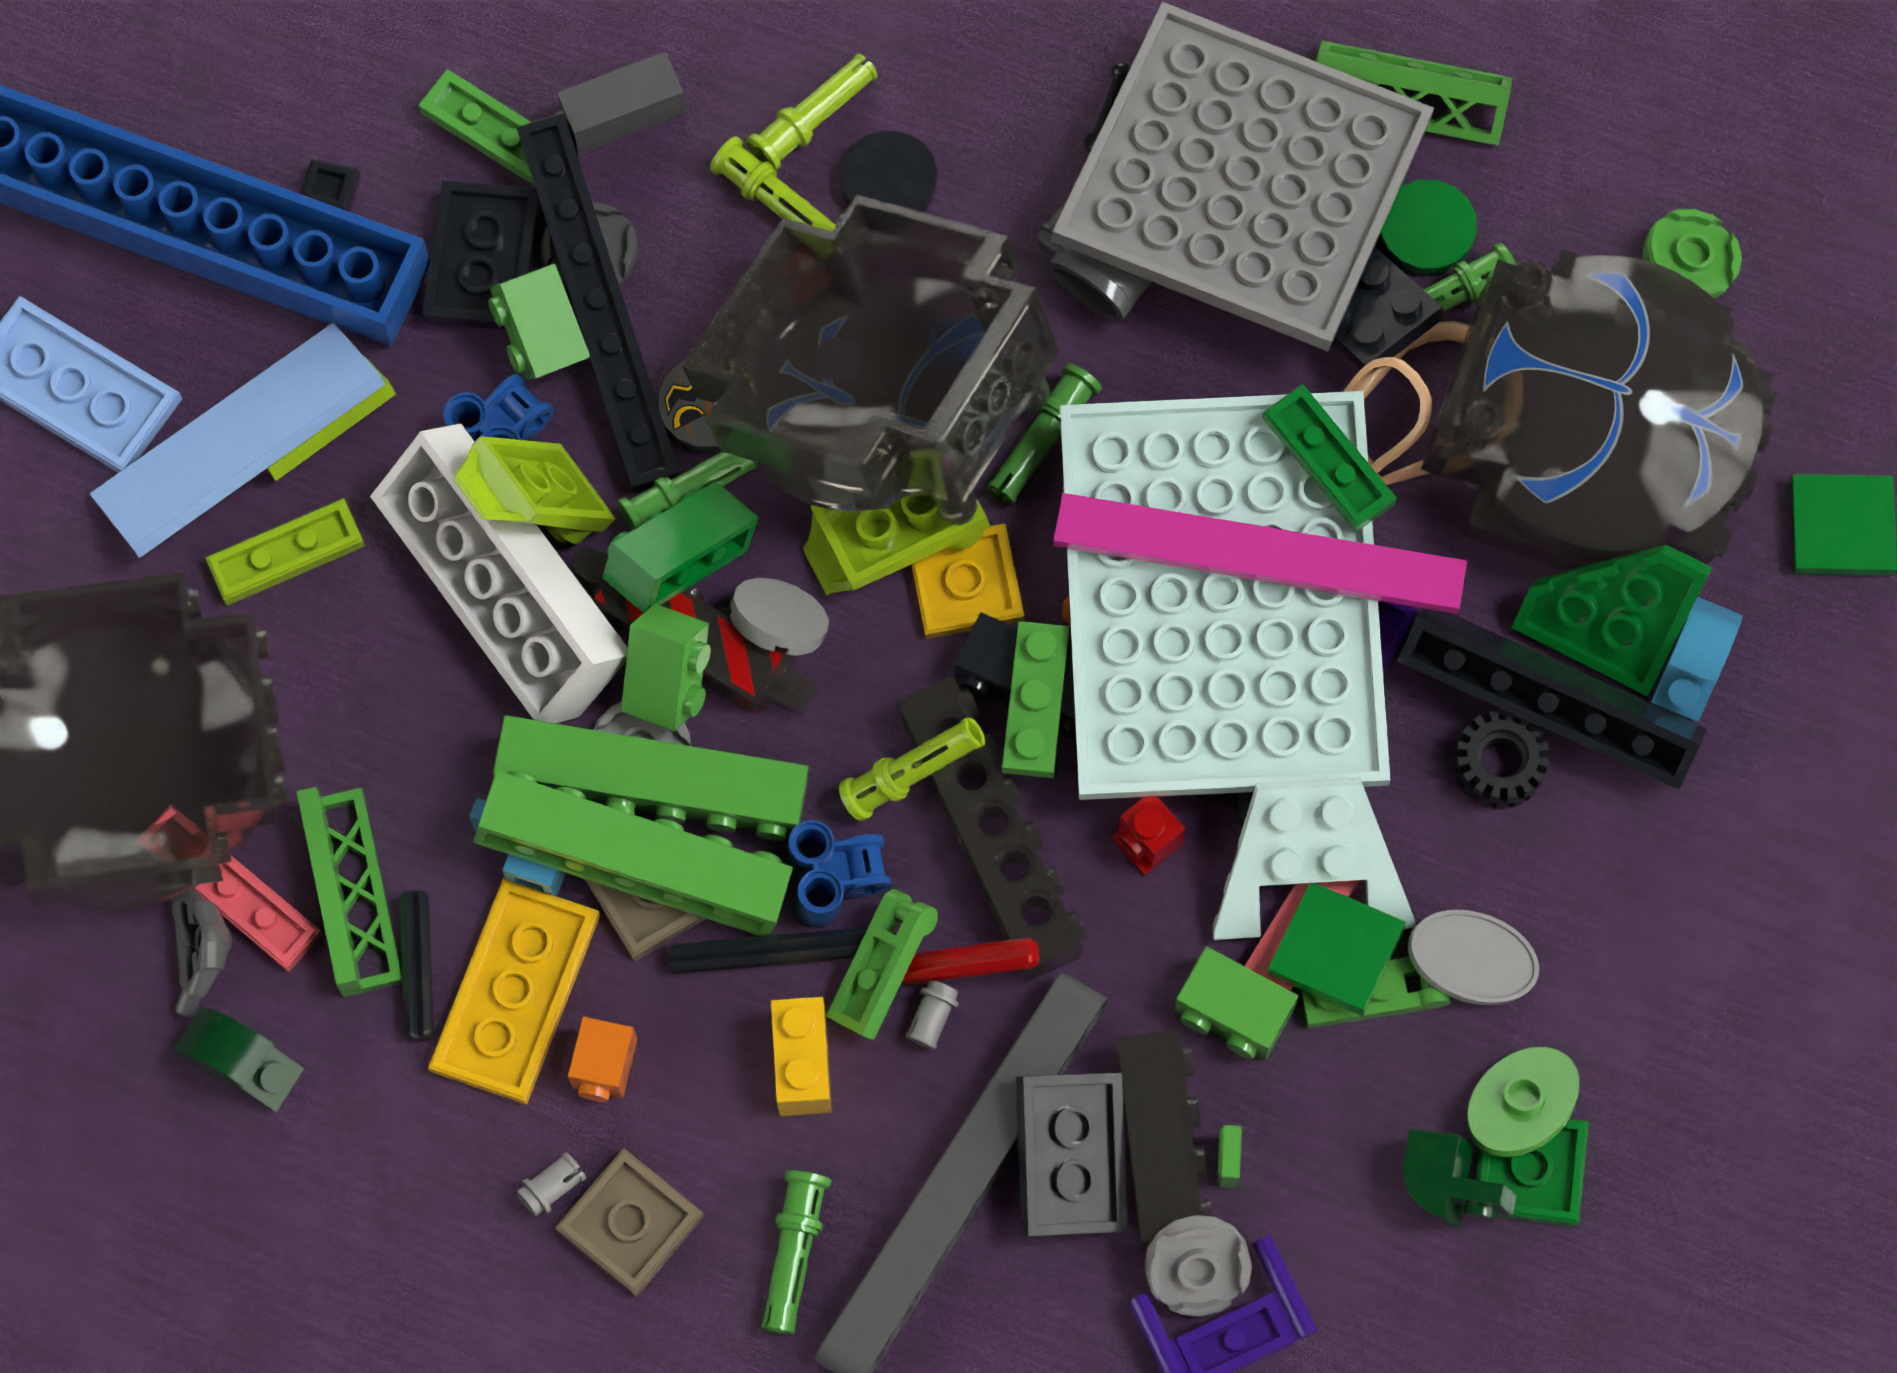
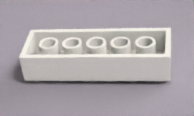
M462 424L420 431L370 497L531 717L537 721L555 724L580 717L625 664L628 647L536 524L481 520L454 482L455 473L463 465L474 443V440Z

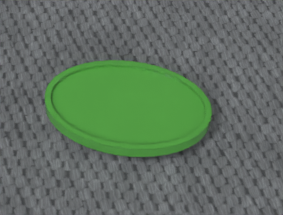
M1532 1047L1512 1053L1492 1066L1476 1085L1468 1106L1467 1127L1470 1137L1476 1146L1494 1156L1514 1157L1534 1151L1553 1139L1566 1125L1577 1103L1579 1075L1573 1061L1559 1050L1548 1047Z

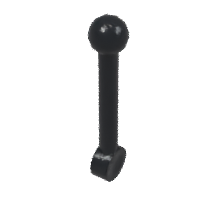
M1118 62L1112 68L1111 73L1114 78L1094 131L1089 133L1084 140V147L1088 153L1091 152L1114 104L1122 81L1125 80L1130 70L1128 64L1124 62Z

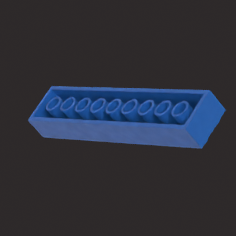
M0 85L1 204L329 325L334 322L340 329L392 347L430 266L431 261L424 239Z

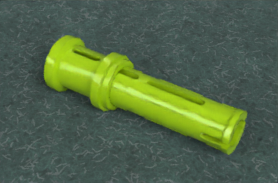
M860 53L856 54L850 62L795 108L787 107L778 111L776 114L777 119L760 134L752 133L747 137L746 143L752 155L762 163L769 161L777 171L781 166L780 161L796 147H805L811 142L813 137L812 131L871 81L877 79V71L872 63L867 61L862 65V62L865 61V56Z
M738 136L729 139L718 150L710 164V171L715 175L723 174L742 190V197L746 200H759L789 226L820 248L821 252L825 255L832 252L840 243L845 230L835 225L806 199L802 198L778 179L774 165L769 161L762 163L743 147V140ZM737 163L743 166L748 171V173L746 174L743 170H741L737 166ZM769 188L772 189V190H773V194H771V193H770L769 191H767V190H768ZM785 202H788L791 206H793L796 210H798L801 214L808 218L812 222V225L807 223L804 219H802L799 215H797L794 211L785 205Z
M967 717L961 723L925 741L895 760L893 758H881L874 763L872 770L856 779L848 777L842 780L839 784L841 800L855 819L865 821L873 815L874 809L890 800L899 802L904 799L911 785L943 769L972 750L984 746V734L978 723L971 717ZM945 746L948 747V749L942 752L941 754L935 756L934 758L928 760L925 763L922 762V759H924L925 757L931 755L932 753L938 751L939 749ZM876 786L877 789L871 793L870 789Z

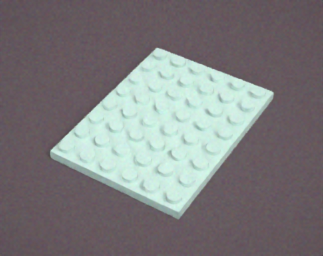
M1363 391L1311 393L1368 462ZM1286 395L1060 405L1064 493L1374 545L1372 522L1355 533L1262 419V413ZM1067 548L1079 800L1254 792L1256 783L1360 777L1363 787L1389 786L1390 768L1377 600Z

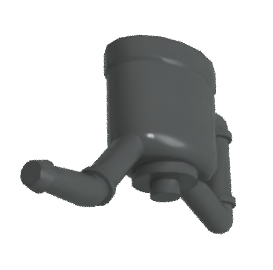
M1065 202L1047 224H1042L1039 229L1040 232L1036 237L1038 246L1054 256L1048 262L1046 268L1055 282L1083 306L1111 321L1122 322L1133 308L1135 302L1153 282L1051 242L1052 231L1066 204Z

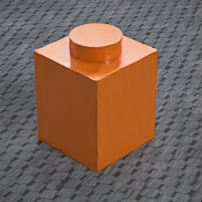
M588 1017L582 1018L568 1073L571 1086L574 1089H579L578 1095L580 1097L596 1102H608L609 1096L623 1099L638 1040L634 1027Z

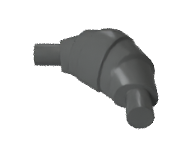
M173 879L165 885L164 894L173 902L172 915L176 927L175 937L177 958L179 959V984L182 987L175 1011L181 1015L193 1017L201 997L207 995L219 973L225 969L228 952L231 950L232 938L217 905L209 902L192 886H185L180 880Z

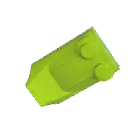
M480 436L472 444L461 468L455 473V484L481 520L545 525L548 532L559 542L567 543L569 541L579 544L592 531L603 532L616 519L564 447L558 443Z
M943 440L865 479L867 486L874 493L890 498L889 500L853 502L847 488L810 506L813 512L812 525L803 551L825 594L829 595L842 591H854L947 547L961 550L971 547L980 540L984 529L990 527V524L949 446Z

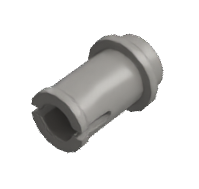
M930 980L927 988L922 987L920 990L923 998L905 1038L922 1047L936 1050L938 1039L951 1008L957 1009L959 1005L956 1001L958 991L938 981Z
M565 1152L561 1155V1158L531 1181L528 1178L523 1179V1187L516 1193L525 1207L536 1217L542 1211L545 1214L551 1212L550 1205L578 1183L586 1180V1176L582 1170H577L580 1166Z

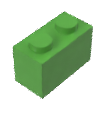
M555 264L542 267L490 287L493 298L489 299L492 316L499 327L505 326L511 344L507 345L509 360L516 373H523L525 380L538 378L590 357Z
M654 604L630 625L621 712L674 732L691 716L695 717L700 712L706 694L705 689L701 687L703 670L709 661L711 653L710 645L707 644L709 623Z
M1206 946L1176 999L1175 1012L1182 1015L1180 1021L1191 1030L1203 1035H1207L1211 1031L1226 1039V1046L1239 1056L1253 1060L1256 1055L1266 1061L1295 1010L1298 995Z

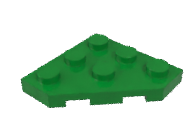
M1662 545L1535 579L1511 628L1648 696L1712 567L1668 545Z

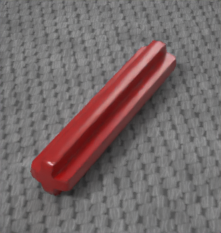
M1020 938L915 953L902 980V984L909 985L929 982L930 980L939 981L1034 968L1040 961L1039 946L1036 941L1030 938Z

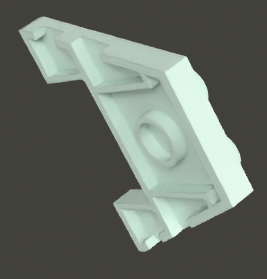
M1360 777L1256 783L1238 841V850L1231 873L1228 874L1223 890L1222 903L1218 915L1214 919V940L1261 937L1259 887L1266 885L1365 880L1366 905L1405 921V929L1415 928L1413 913Z

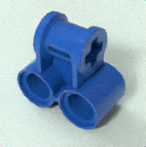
M514 374L505 379L485 401L473 393L456 394L445 404L443 415L446 426L456 425L465 417L479 419L480 421L475 426L465 429L474 442L480 436L528 440L537 435L549 423L555 409L549 402L538 400L525 387L526 380L520 374Z
M807 820L793 828L788 841L787 863L793 867L792 871L796 875L802 877L797 889L795 909L798 917L805 924L812 927L830 925L837 919L841 911L843 898L875 896L885 893L893 887L891 878L885 876L881 849L885 846L883 836L866 834L835 842L831 829L826 824L817 820ZM805 841H814L823 848L824 853L816 858H807L798 851L797 846ZM815 889L824 890L831 895L833 902L825 907H816L807 900L806 895Z

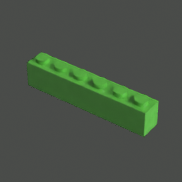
M505 715L493 776L495 777L497 770L504 773L512 770L520 771L534 777L538 784L553 789L557 787L573 788L583 793L587 800L602 805L618 803L629 807L634 812L638 810L655 813V819H666L678 824H684L685 819L704 821L707 828L718 832L732 833L736 831V827L756 830V835L760 838L772 841H785L787 835L790 836L793 828L801 823L808 784L809 766Z
M514 770L507 773L496 771L473 840L475 844L758 936H769L776 925L793 869L792 866L782 864V860L774 854L764 851L749 853L736 849L725 838L715 835L700 837L684 832V828L676 822L666 819L651 821L636 816L632 809L622 804L607 803L602 805L587 800L583 793L573 788L557 787L553 789L536 783V779L529 774Z

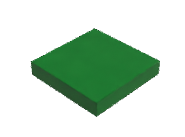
M1792 474L1790 479L1793 574L1895 575L1897 571L1893 476Z
M1309 883L1268 967V976L1363 1016L1400 940L1406 922L1317 883Z
M1569 1119L1563 1129L1545 1145L1519 1156L1499 1157L1488 1154L1479 1148L1476 1180L1505 1184L1516 1195L1513 1216L1496 1214L1495 1217L1577 1227L1579 1225L1589 1121Z

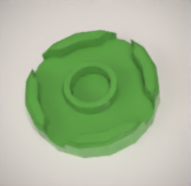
M1676 209L1658 220L1648 232L1642 250L1645 270L1655 285L1671 297L1686 302H1708L1723 295L1739 274L1742 255L1738 240L1732 232L1729 235L1721 227L1723 222L1714 215L1697 209Z

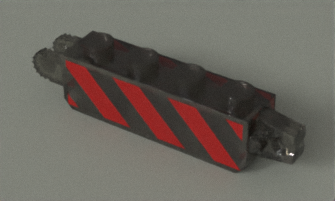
M583 546V549L578 548V552H574L575 556L572 557V566L576 572L577 580L581 583L582 587L586 586L587 590L594 593L596 606L614 630L629 639L630 625L644 613L602 578L608 560L606 554L601 551L596 552V549H591L590 546L588 548ZM693 586L661 605L709 623L707 644L710 645L711 653L709 661L703 670V685L749 713L765 711L769 704L800 717L808 710L818 693L817 686L792 666L791 656L786 654L788 648L776 646L774 651L760 648L747 640L732 624L730 619L732 610L723 606L717 610L703 601L704 596Z

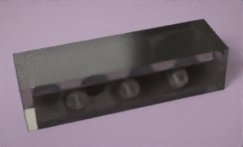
M1180 1030L1117 1037L1116 1054L1118 1071L1122 1073L1123 1113L1140 1253L1147 1252L1148 1246L1157 1233L1175 1220L1194 1215L1212 1217L1210 1198L1200 1199L1198 1179L1207 1178L1204 1148H1194L1192 1128L1200 1127V1112L1197 1096L1187 1095L1185 1077L1194 1076V1064L1191 1045L1181 1046Z

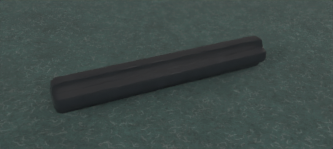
M861 927L672 944L668 950L669 967L672 973L680 974L854 958L868 928Z

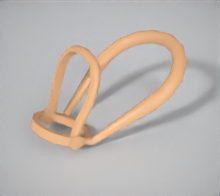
M1439 322L1395 357L1374 359L1357 372L1343 392L1363 391L1365 400L1393 367L1410 380L1420 398L1419 418L1410 433L1375 462L1368 455V463L1377 474L1386 465L1407 451L1422 436L1430 422L1432 398L1429 389L1420 375L1405 361L1400 359L1408 351L1425 343L1450 340L1473 346L1488 357L1496 340L1495 337L1484 329L1461 322ZM1515 371L1502 377L1504 388L1503 405L1497 420L1482 435L1382 477L1379 474L1378 476L1386 485L1466 464L1494 451L1515 429L1523 407L1522 372Z

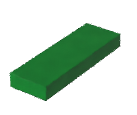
M1301 384L1262 413L1264 422L1355 533L1396 504L1397 497L1304 384Z

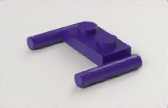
M1271 1235L1255 1241L1252 1246L1275 1292L1187 1332L1170 1341L1147 1293L1139 1295L1128 1302L1162 1373H1235L1292 1346L1294 1342L1305 1339L1318 1331Z

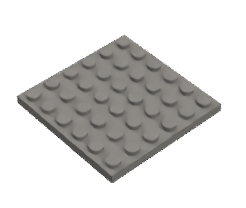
M1162 2L1052 231L1051 242L1329 351L1429 124L1434 108Z

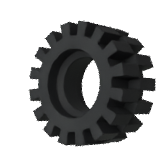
M1498 710L1489 711L1485 719L1481 715L1473 719L1472 725L1470 727L1466 726L1461 734L1453 760V769H1457L1455 778L1458 785L1464 784L1466 786L1464 793L1470 799L1474 795L1479 797L1478 804L1486 808L1488 802L1496 803L1495 809L1504 810L1508 803H1512L1514 808L1522 805L1524 798L1527 797L1530 800L1535 795L1537 788L1541 786L1549 764V759H1547L1549 752L1548 743L1542 742L1541 739L1544 733L1539 726L1533 730L1530 727V721L1525 719L1517 720L1514 718V714L1507 711L1505 716H1499ZM1494 743H1506L1512 746L1520 756L1521 766L1519 770L1508 777L1492 775L1485 769L1482 763L1481 756L1484 749Z

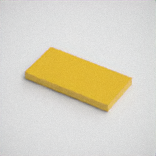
M502 879L429 1064L430 1072L527 1105L600 918L599 911Z

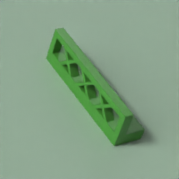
M1328 41L1321 42L1317 57L1318 63L1377 86L1380 84L1393 86L1398 94L1415 101L1428 93L1440 95L1450 111L1436 120L1430 119L1425 130L1426 132L1499 146L1513 77ZM1404 89L1414 90L1417 92L1409 96ZM1452 98L1465 101L1457 106ZM1475 103L1496 106L1492 131L1471 127L1462 112ZM1456 117L1460 124L1450 123L1447 121Z
M317 787L296 791L338 989L343 997L403 984L402 970L362 787L323 797ZM355 804L358 820L346 837L329 827L326 810ZM360 832L364 848L354 842ZM332 838L341 843L336 853L334 852ZM349 849L366 858L368 868L356 885L340 876L338 871V865ZM370 880L374 896L364 890ZM342 886L351 891L346 900H344ZM359 896L375 905L378 916L366 933L350 924L348 919V913ZM380 928L384 944L374 938ZM352 934L361 939L356 949L354 948ZM371 945L387 955L390 972L361 979L358 961L368 946Z

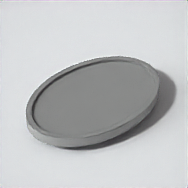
M1469 910L1437 912L1417 924L1409 936L1408 953L1417 972L1434 988L1457 1000L1478 1005L1506 1004L1528 993L1538 979L1539 962L1530 943L1513 927L1490 915Z

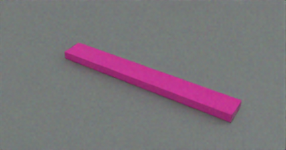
M1062 493L1053 540L1054 546L1454 614L1459 613L1467 560Z

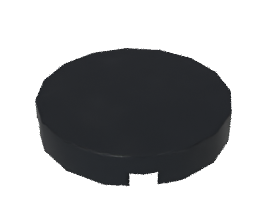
M883 130L866 135L851 146L842 161L841 188L846 203L859 217L867 221L871 219L881 222V225L895 226L910 222L927 210L936 192L938 170L933 154L921 140L905 132Z

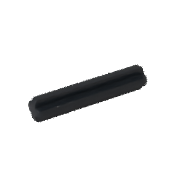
M410 890L400 895L404 1034L409 1041L418 1042L430 1040L434 1036L429 897L426 891Z

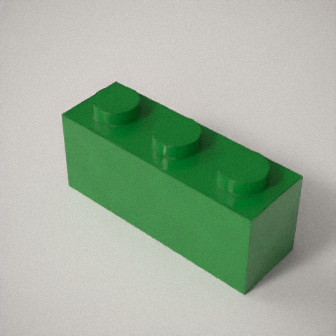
M715 481L698 492L693 490L687 493L678 504L665 512H655L648 518L645 524L630 533L622 532L616 536L607 549L608 560L602 578L641 612L645 613L654 604L662 605L746 553L759 517Z

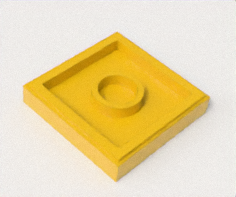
M1005 523L984 529L980 540L971 547L962 550L947 547L911 564L926 639L969 632L972 630L980 612L1007 624L1025 621Z

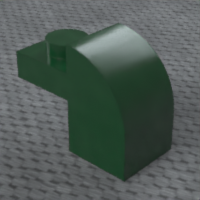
M203 1006L200 1007L173 1049L211 1077L232 1084L260 1105L273 1112L278 1111L305 1069L273 1047L274 1043L256 1031L221 1012Z
M1410 1128L1403 1163L1404 1180L1411 1197L1438 1222L1455 1229L1459 1227L1462 1209H1464L1463 1214L1465 1216L1483 1221H1494L1496 1214L1513 1216L1516 1195L1505 1184L1468 1179L1473 1147L1461 1135Z

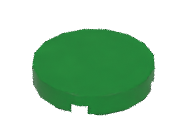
M1415 180L1400 187L1379 235V240L1383 248H1386L1387 253L1392 256V261L1400 268L1418 275H1439L1449 271L1450 267L1462 262L1469 256L1477 234L1476 213L1469 199L1455 186L1439 180Z

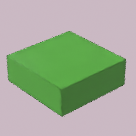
M1223 1125V1128H1220L1217 1160V1184H1219V1188H1238L1242 1126Z

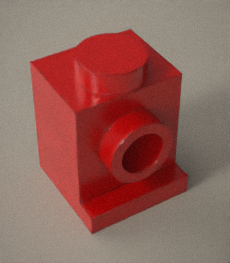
M1145 796L1120 816L1119 831L1111 837V840L1145 877L1183 846L1185 827L1157 796Z

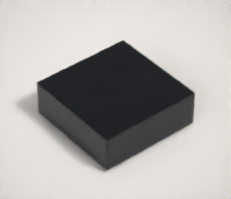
M311 159L301 195L350 212L361 176L359 169Z

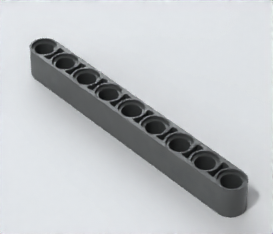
M1064 971L1059 975L827 1335L815 1357V1362L832 1373H873L1018 1146L1016 1076L1063 1075L1100 1018L1108 1002L1107 997Z

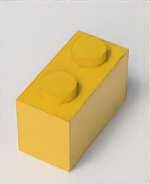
M823 997L771 1000L776 1098L779 1115L794 1116L832 1113L826 1011Z

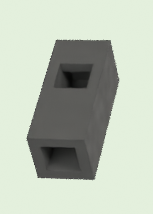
M663 52L557 92L561 111L553 113L554 115L564 113L571 138L578 154L687 114L682 87L667 53Z

